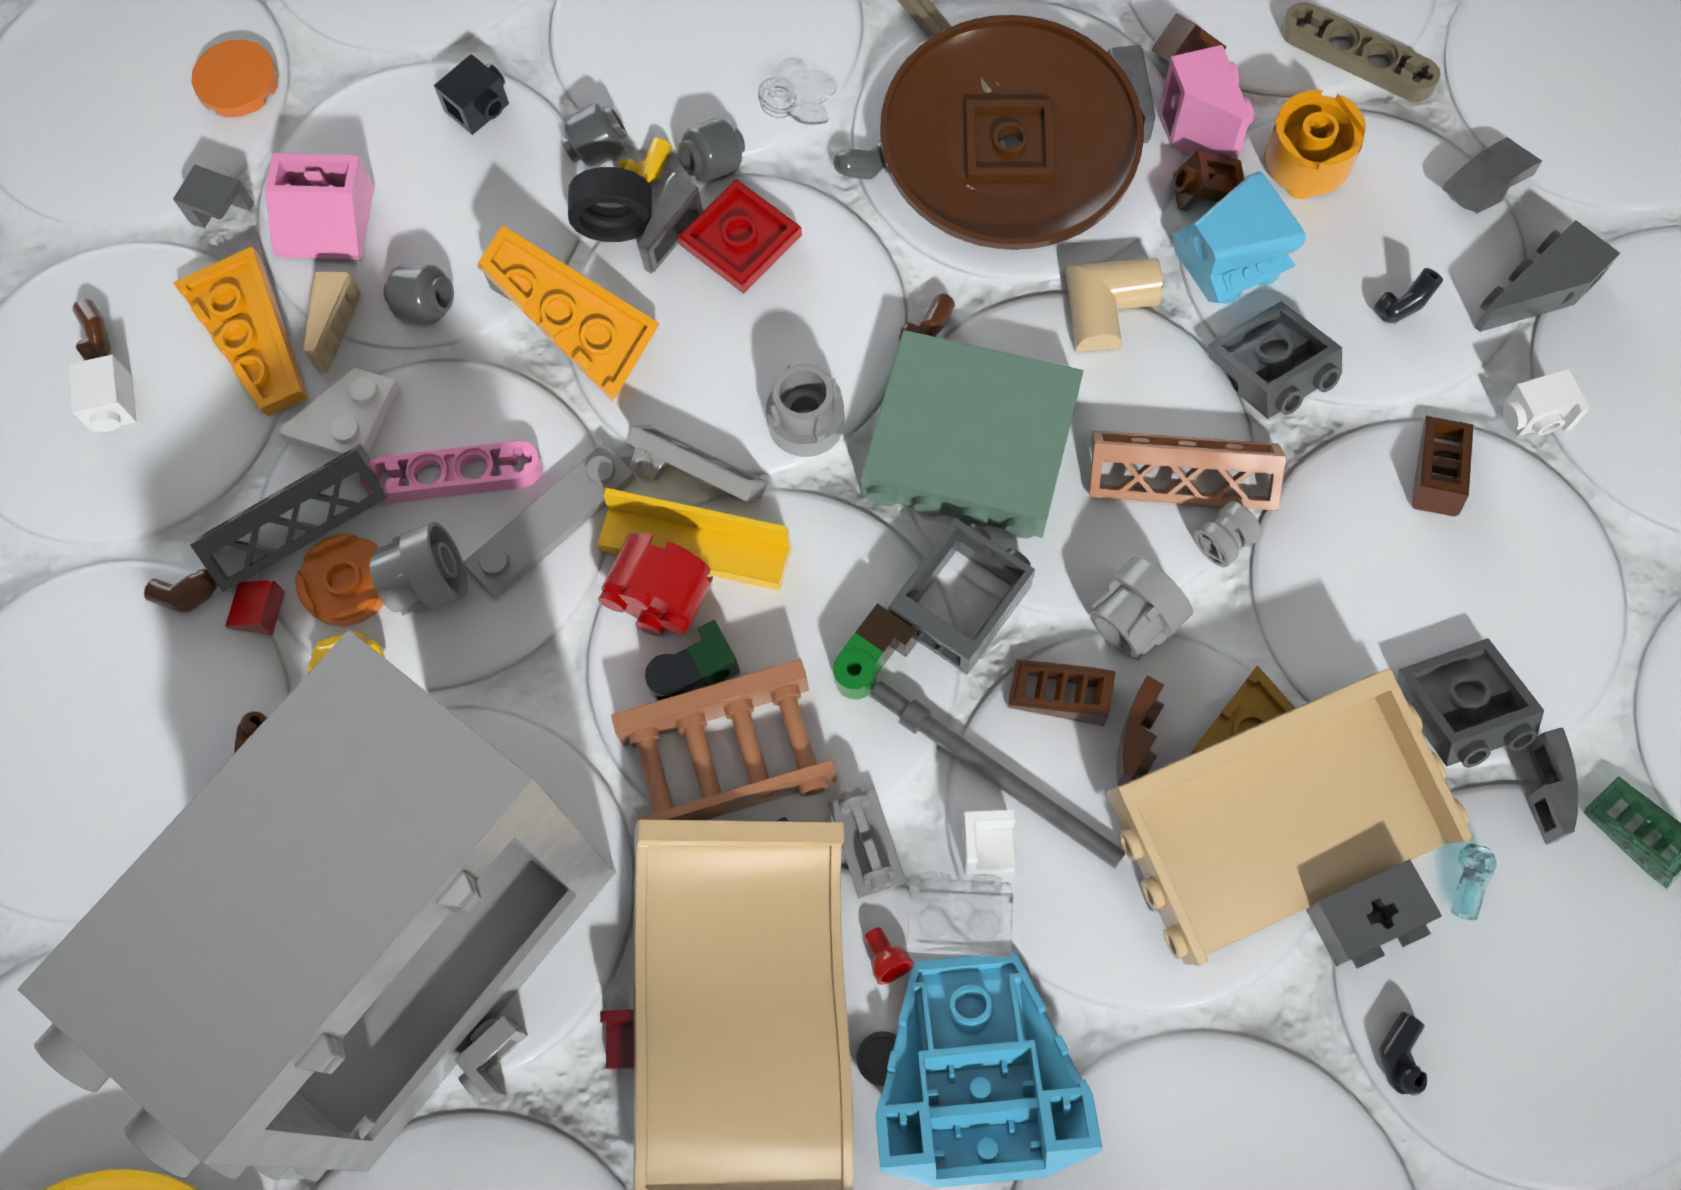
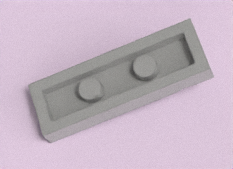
M632 425L625 443L635 447L630 469L650 480H659L667 465L670 464L746 502L761 499L768 482L650 425Z

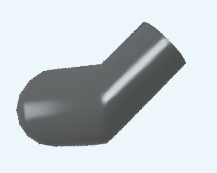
M881 139L871 150H840L836 153L833 160L835 170L849 178L873 179L885 167Z

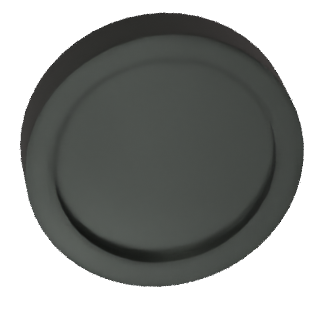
M885 1031L875 1032L867 1036L858 1048L857 1065L859 1071L868 1082L874 1085L884 1086L888 1072L887 1065L895 1044V1034Z

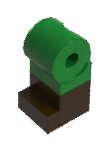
M877 603L843 647L833 664V675L838 691L849 699L867 697L876 686L878 672L896 650L907 657L917 644V630Z

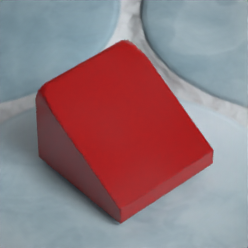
M260 580L239 583L225 627L273 635L285 591L275 581Z

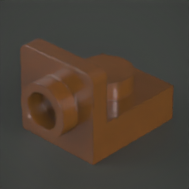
M1197 150L1173 174V188L1175 190L1177 208L1188 211L1200 199L1219 202L1244 180L1241 160Z

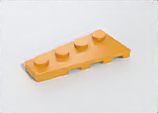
M252 246L173 282L180 294L190 304V309L210 333L212 341L219 351L225 355L232 366V370L263 413L270 416L309 398L261 255Z

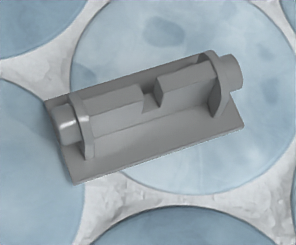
M860 787L851 788L841 794L843 799L828 803L833 822H844V843L842 844V849L858 899L906 884L907 882L876 789L862 792Z

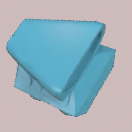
M1261 171L1245 178L1194 224L1172 234L1177 256L1208 302L1225 304L1236 301L1244 290L1255 285L1274 283L1282 272L1295 267L1296 265L1288 254L1300 249L1306 239L1303 228Z

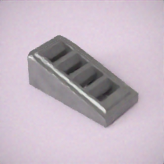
M1141 45L1110 48L1107 53L1123 69L1137 94L1140 103L1138 105L1143 116L1144 143H1149L1156 115L1143 48H1141Z
M672 173L668 178L638 245L644 270L651 274L657 270L679 243L677 236L703 212L698 186L676 173Z

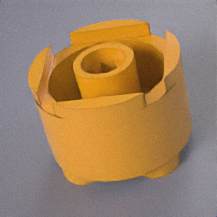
M1323 90L1304 91L1289 98L1283 104L1276 118L1264 152V159L1273 179L1287 189L1289 195L1296 199H1307L1310 196L1332 192L1339 188L1351 173L1363 145L1366 122L1359 108L1344 96L1337 94L1335 99L1321 95Z

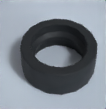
M619 167L588 169L573 178L568 186L569 224L576 232L589 239L602 242H623L633 240L644 234L652 216V188L645 178L633 171ZM600 203H616V204H620V205H624V206H622V207H603V206H599V205H595V204H600Z

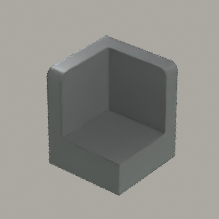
M195 164L173 198L191 224L204 229L212 217L222 219L231 205L248 211L254 205L253 200L240 180Z

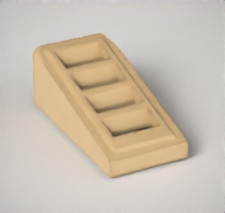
M315 272V275H313L303 350L318 372H328L360 298L361 292L348 272Z

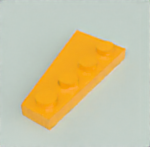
M504 225L500 227L478 262L477 267L613 402L660 323Z

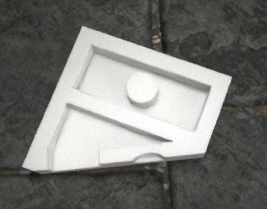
M354 367L284 424L278 433L284 441L334 457L340 456L359 444L369 454L400 387L394 379Z

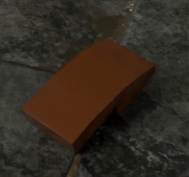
M1148 675L1144 679L1131 705L1121 733L1117 755V784L1119 786L1131 781L1134 776L1138 778L1147 774L1158 756L1150 751L1157 736L1141 727V725L1150 730L1165 704L1158 701L1157 698L1164 684Z

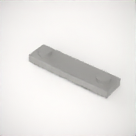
M603 442L462 562L463 565L495 599H498L607 505L603 497L605 488L623 491L636 480L634 472Z

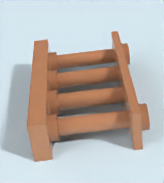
M802 659L612 714L611 719L615 734L622 745L631 744L632 747L638 750L654 811L653 814L639 817L638 821L709 820L800 792L801 797H809L828 790V783L837 781L833 760L817 764L798 703L801 693L809 691ZM773 702L774 705L780 708L798 770L769 778L751 717L754 707ZM726 716L727 719H732L750 784L721 793L703 728L707 726V721ZM678 730L679 733L685 734L702 799L673 807L656 742L660 739L659 735Z

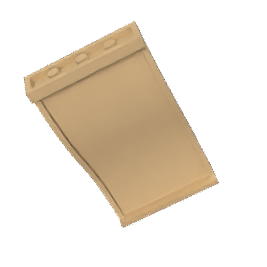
M638 821L634 830L633 1190H853V1101L841 933V847L844 843V822Z

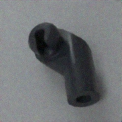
M1424 268L1400 299L1391 292H1385L1375 304L1374 312L1385 318L1383 322L1395 324L1421 310L1442 284L1443 278L1436 271Z
M1400 1012L1379 1048V1057L1387 1081L1395 1091L1400 1094L1419 1095L1427 1086V1074L1416 1065L1411 1050L1425 1025L1419 1019L1406 1012Z

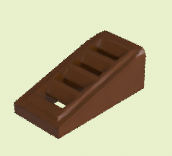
M1426 416L1423 423L1413 487L1412 507L1414 509L1448 516H1458L1461 513L1469 496L1474 424ZM1434 438L1459 442V446L1435 442ZM1434 456H1440V457H1445V458H1450V459H1444V458H1439V457H1434ZM1432 473L1441 474V475H1446V476H1451V477H1454V478L1445 477V476H1440V475H1434V474H1432Z
M1017 659L1007 708L1104 726L1109 715L1116 671ZM1028 675L1038 676L1034 698L1024 697ZM1048 679L1057 680L1054 700L1044 699ZM1067 682L1077 684L1074 702L1064 701ZM1087 686L1096 688L1094 705L1084 704Z

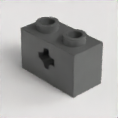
M1410 859L1326 897L1306 909L1336 967L1352 960L1356 969L1385 956L1381 946L1398 938L1401 946L1405 947L1430 935L1431 932L1427 924L1442 917ZM1380 911L1384 921L1371 925L1367 915Z

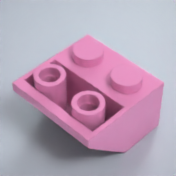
M1223 45L1171 56L1158 113L1170 145L1191 156L1197 150L1238 159L1240 151L1244 149V138L1248 126L1253 122L1251 101L1248 97H1243L1238 85L1239 74L1237 66L1233 61L1229 62Z
M272 153L265 196L272 251L275 257L339 260L362 259L374 184L359 155Z

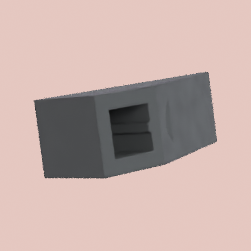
M1577 220L1562 234L1555 229L1538 247L1536 252L1540 256L1534 262L1528 257L1525 258L1509 276L1508 280L1512 283L1505 290L1497 286L1480 305V308L1485 313L1475 328L1481 332L1575 305L1603 277L1620 255V252Z

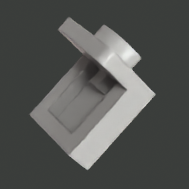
M503 1015L498 1020L492 1017L481 1024L470 1036V1040L473 1043L454 1060L464 1072L458 1077L460 1083L477 1101L485 1097L488 1101L499 1103L507 1096L488 1072L528 1036L515 1020Z

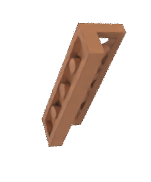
M1092 430L1089 497L1224 507L1230 501H1235L1249 509L1277 511L1279 509L1286 455L1279 443ZM1102 462L1123 463L1132 474L1119 486L1100 485ZM1133 464H1140L1144 466L1141 469L1137 470ZM1157 466H1169L1179 476V479L1166 489H1154L1144 477ZM1180 467L1192 469L1185 474ZM1205 469L1218 470L1227 482L1213 493L1200 492L1191 480ZM1228 471H1240L1233 477L1228 473ZM1252 473L1271 474L1268 497L1247 495L1239 486V483ZM1139 482L1144 488L1132 486ZM1186 485L1191 491H1181L1180 489ZM1234 488L1239 495L1226 493Z

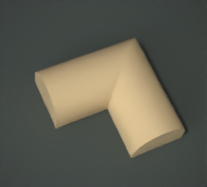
M1158 258L1069 265L1066 268L1065 277L1076 352L1121 349L1122 340L1117 309L1160 305L1162 297V271Z

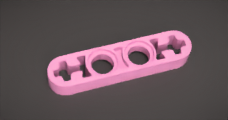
M525 441L381 456L371 459L368 463L379 481L382 479V474L386 472L392 477L386 480L385 487H383L389 496L380 503H396L525 488L536 483L543 473V463L538 451L532 444ZM526 457L528 463L524 464L523 471L516 472L513 466L518 464V458ZM495 459H499L501 464L503 465L499 466L501 475H498V469L494 461ZM482 460L487 463V469L481 477L468 479L463 476L464 468L471 461ZM430 465L441 468V475L434 483L427 485L418 482V474L423 468ZM360 473L361 485L370 496L373 492ZM406 476L409 482L408 486H406L402 481V479H405Z

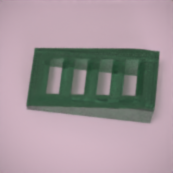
M1618 776L1585 808L1583 813L1648 875L1668 889L1681 876V823ZM1622 798L1629 806L1614 819L1607 812ZM1639 814L1645 821L1632 833L1625 826ZM1655 829L1662 836L1650 847L1643 840ZM1672 845L1679 852L1668 861L1661 854Z

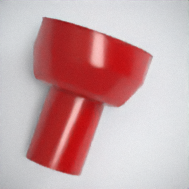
M881 927L874 928L865 934L864 940L875 957L871 961L873 976L879 985L896 981L912 968L914 962L910 955L900 946L892 947Z

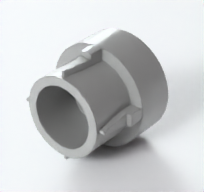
M806 364L792 367L787 365V369L777 377L766 403V416L770 435L777 446L789 454L800 457L820 455L830 450L839 441L844 431L845 412L840 387L836 384L835 378L830 379L818 367ZM802 410H812L808 413H798Z
M431 522L392 538V543L373 550L375 555L370 559L372 582L381 601L392 612L397 613L401 611L402 616L422 608L426 612L461 599L467 594L468 580L460 552L447 530L437 522Z
M1134 556L1104 586L1106 591L1091 606L1093 611L1089 615L1096 629L1111 645L1126 656L1139 660L1154 645L1158 647L1167 638H1170L1192 616L1193 608L1183 591L1167 574L1151 562Z

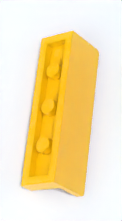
M604 489L603 497L608 511L597 542L600 551L618 555L629 534L645 533L654 536L650 543L652 545L665 549L668 541L690 551L708 565L711 569L708 575L780 591L791 552L788 527L620 490Z

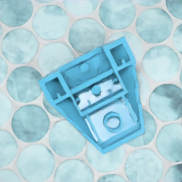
M1008 952L913 961L914 964L911 969L899 1017L893 1051L890 1053L887 1065L888 1072L875 1114L880 1172L940 1188L1045 1178L1102 1152V1141L1093 1093L1086 1080H1082L1068 1054L1069 1049L1061 1035L1058 1036L1045 1012V1005L1017 953Z

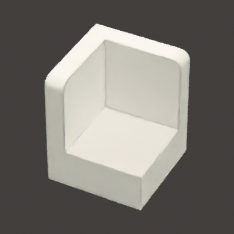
M1015 810L964 811L962 834L965 874L1016 871Z

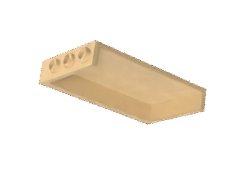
M1391 668L1366 676L1106 792L1123 829L1119 833L1121 845L1131 861L1137 860L1145 878V880L1141 881L1142 891L1152 909H1159L1167 926V929L1163 930L1165 942L1176 959L1181 958L1183 964L1202 965L1208 962L1206 955L1299 913L1326 897L1404 861L1413 860L1445 844L1466 842L1473 838L1467 826L1469 822L1467 812L1463 805L1453 797L1444 779L1446 774L1444 765L1438 755L1430 750L1421 732L1423 729L1421 718L1415 708L1407 703Z

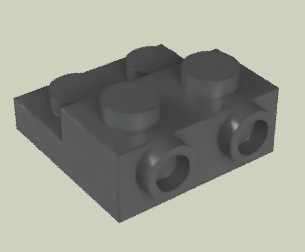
M1282 301L1208 345L1209 358L1238 382L1239 396L1267 419L1279 412L1284 415L1292 414L1300 407L1305 396L1317 389L1321 392L1331 390L1338 383L1342 374V347Z
M1489 638L1401 668L1398 671V684L1422 717V733L1446 767L1459 762L1466 768L1474 767L1484 762L1492 750L1507 745L1511 751H1519L1533 743L1537 737L1544 709Z

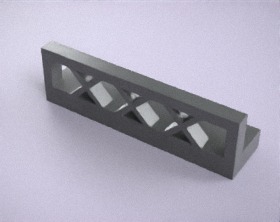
M359 444L198 536L190 546L221 591L225 592L387 499L389 495L369 466L370 457L362 445ZM357 471L361 473L373 492L372 495L359 502L338 498L342 480ZM335 484L332 496L320 493ZM310 498L330 503L327 520L318 526L297 521L301 503ZM336 505L348 507L334 516ZM293 509L291 519L279 517ZM268 522L289 527L286 543L278 549L256 545L260 527ZM295 529L307 531L293 539ZM252 532L250 543L238 541ZM226 546L248 551L244 568L229 577L212 555ZM254 552L266 555L252 563Z

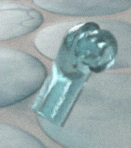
M1471 843L1464 846L1458 856L1459 864L1463 869L1451 907V913L1460 918L1474 921L1478 918L1485 892L1497 867V860L1489 847Z

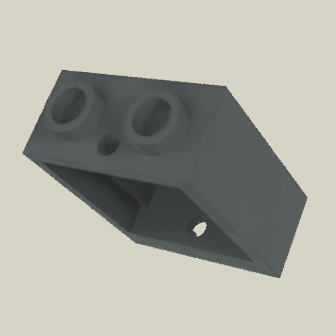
M954 518L890 603L888 611L917 630V641L965 674H968L1031 588L1035 569L1031 567L1030 561L1022 553L1011 548L1005 550L992 542L990 535L980 526L974 523L966 525L957 518ZM956 551L1011 586L973 639L918 604L919 600Z

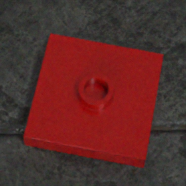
M735 179L677 238L681 247L744 294L802 236V228L738 179Z

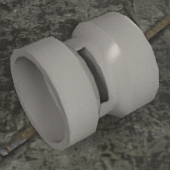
M1230 501L1217 513L1216 520L1203 523L1194 532V540L1201 552L1211 562L1222 568L1227 567L1238 557L1239 550L1242 547L1252 546L1262 536V528L1256 517L1245 506L1235 501Z

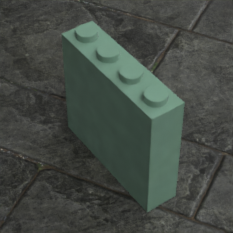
M903 330L861 474L862 495L867 496L872 502L883 506H893L896 503L913 507L915 511L925 516L937 517L943 514L959 518L966 525L974 523L981 528L987 525L1002 528L1010 535L1018 538H1031L1033 536L1043 538L1084 370Z

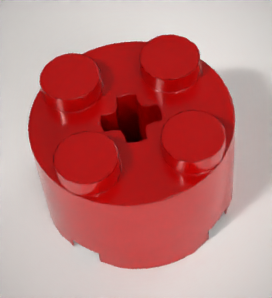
M645 533L629 534L601 587L602 592L598 601L613 611L620 613L625 611L637 618L636 626L651 635L661 636L664 629L680 635L686 634L713 581V576L707 577L711 569L699 557L675 543L668 541L665 549L650 544L654 537L653 535Z

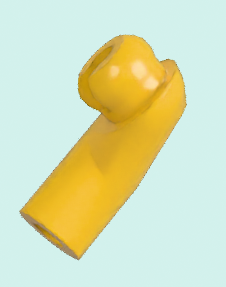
M654 138L644 161L636 164L632 159L622 160L617 167L633 171L645 178L648 184H651L661 178L671 153L672 145L664 139Z

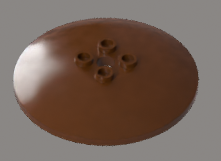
M996 15L972 19L949 27L929 38L907 57L897 70L885 95L881 111L880 138L884 162L893 183L906 202L926 221L943 232L965 242L995 249L1021 250L1050 246L1080 235L1099 223L1119 204L1135 177L1141 159L1144 143V123L1142 111L1139 107L1140 103L1132 83L1114 58L1097 43L1074 29L1046 19L1022 15ZM981 78L991 87L992 92H984ZM1005 135H1012L1017 137L1021 144L1015 148H1007L1002 146L998 139Z

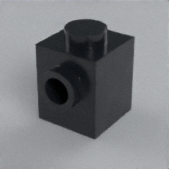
M472 54L433 85L444 112L472 135L487 122L498 117L509 104L503 87L506 82L502 74L491 63L484 65Z

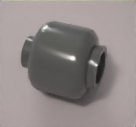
M591 103L564 121V131L567 137L562 139L561 143L574 163L582 160L589 168H596L624 150L623 138L627 137L628 133L611 105L604 108L599 103Z
M714 118L686 129L682 142L678 146V155L684 170L689 175L695 176L704 182H709L737 171L742 162V153L745 151V142L741 132L721 118Z
M398 265L391 271L383 290L389 309L396 318L404 322H438L451 308L454 300V289L451 281L435 265Z

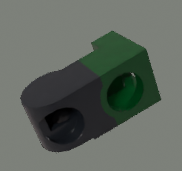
M715 619L697 628L701 641L674 655H658L649 662L645 670V680L656 701L724 682L740 673L737 660Z

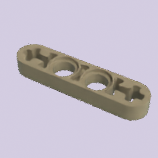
M1307 2L1297 3L1287 10L1281 34L1290 45L1403 99L1421 102L1433 94L1441 74L1439 67L1431 59L1314 4ZM1301 22L1306 23L1303 28L1298 27ZM1320 30L1324 31L1322 38L1318 37ZM1343 37L1350 42L1351 47L1347 49L1336 48L1329 39ZM1371 55H1381L1389 61L1390 65L1386 67L1374 66L1370 63L1368 57ZM1397 66L1402 67L1399 74L1395 73ZM1416 76L1422 78L1420 83L1413 81Z

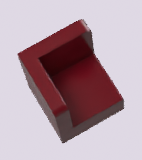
M634 1009L600 1011V1022L606 1025V1069H634Z

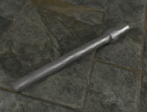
M879 681L873 688L870 697L900 718L898 723L914 734L918 731L1114 869L1125 855L1124 850L930 715L931 709L916 699L912 702L882 681Z

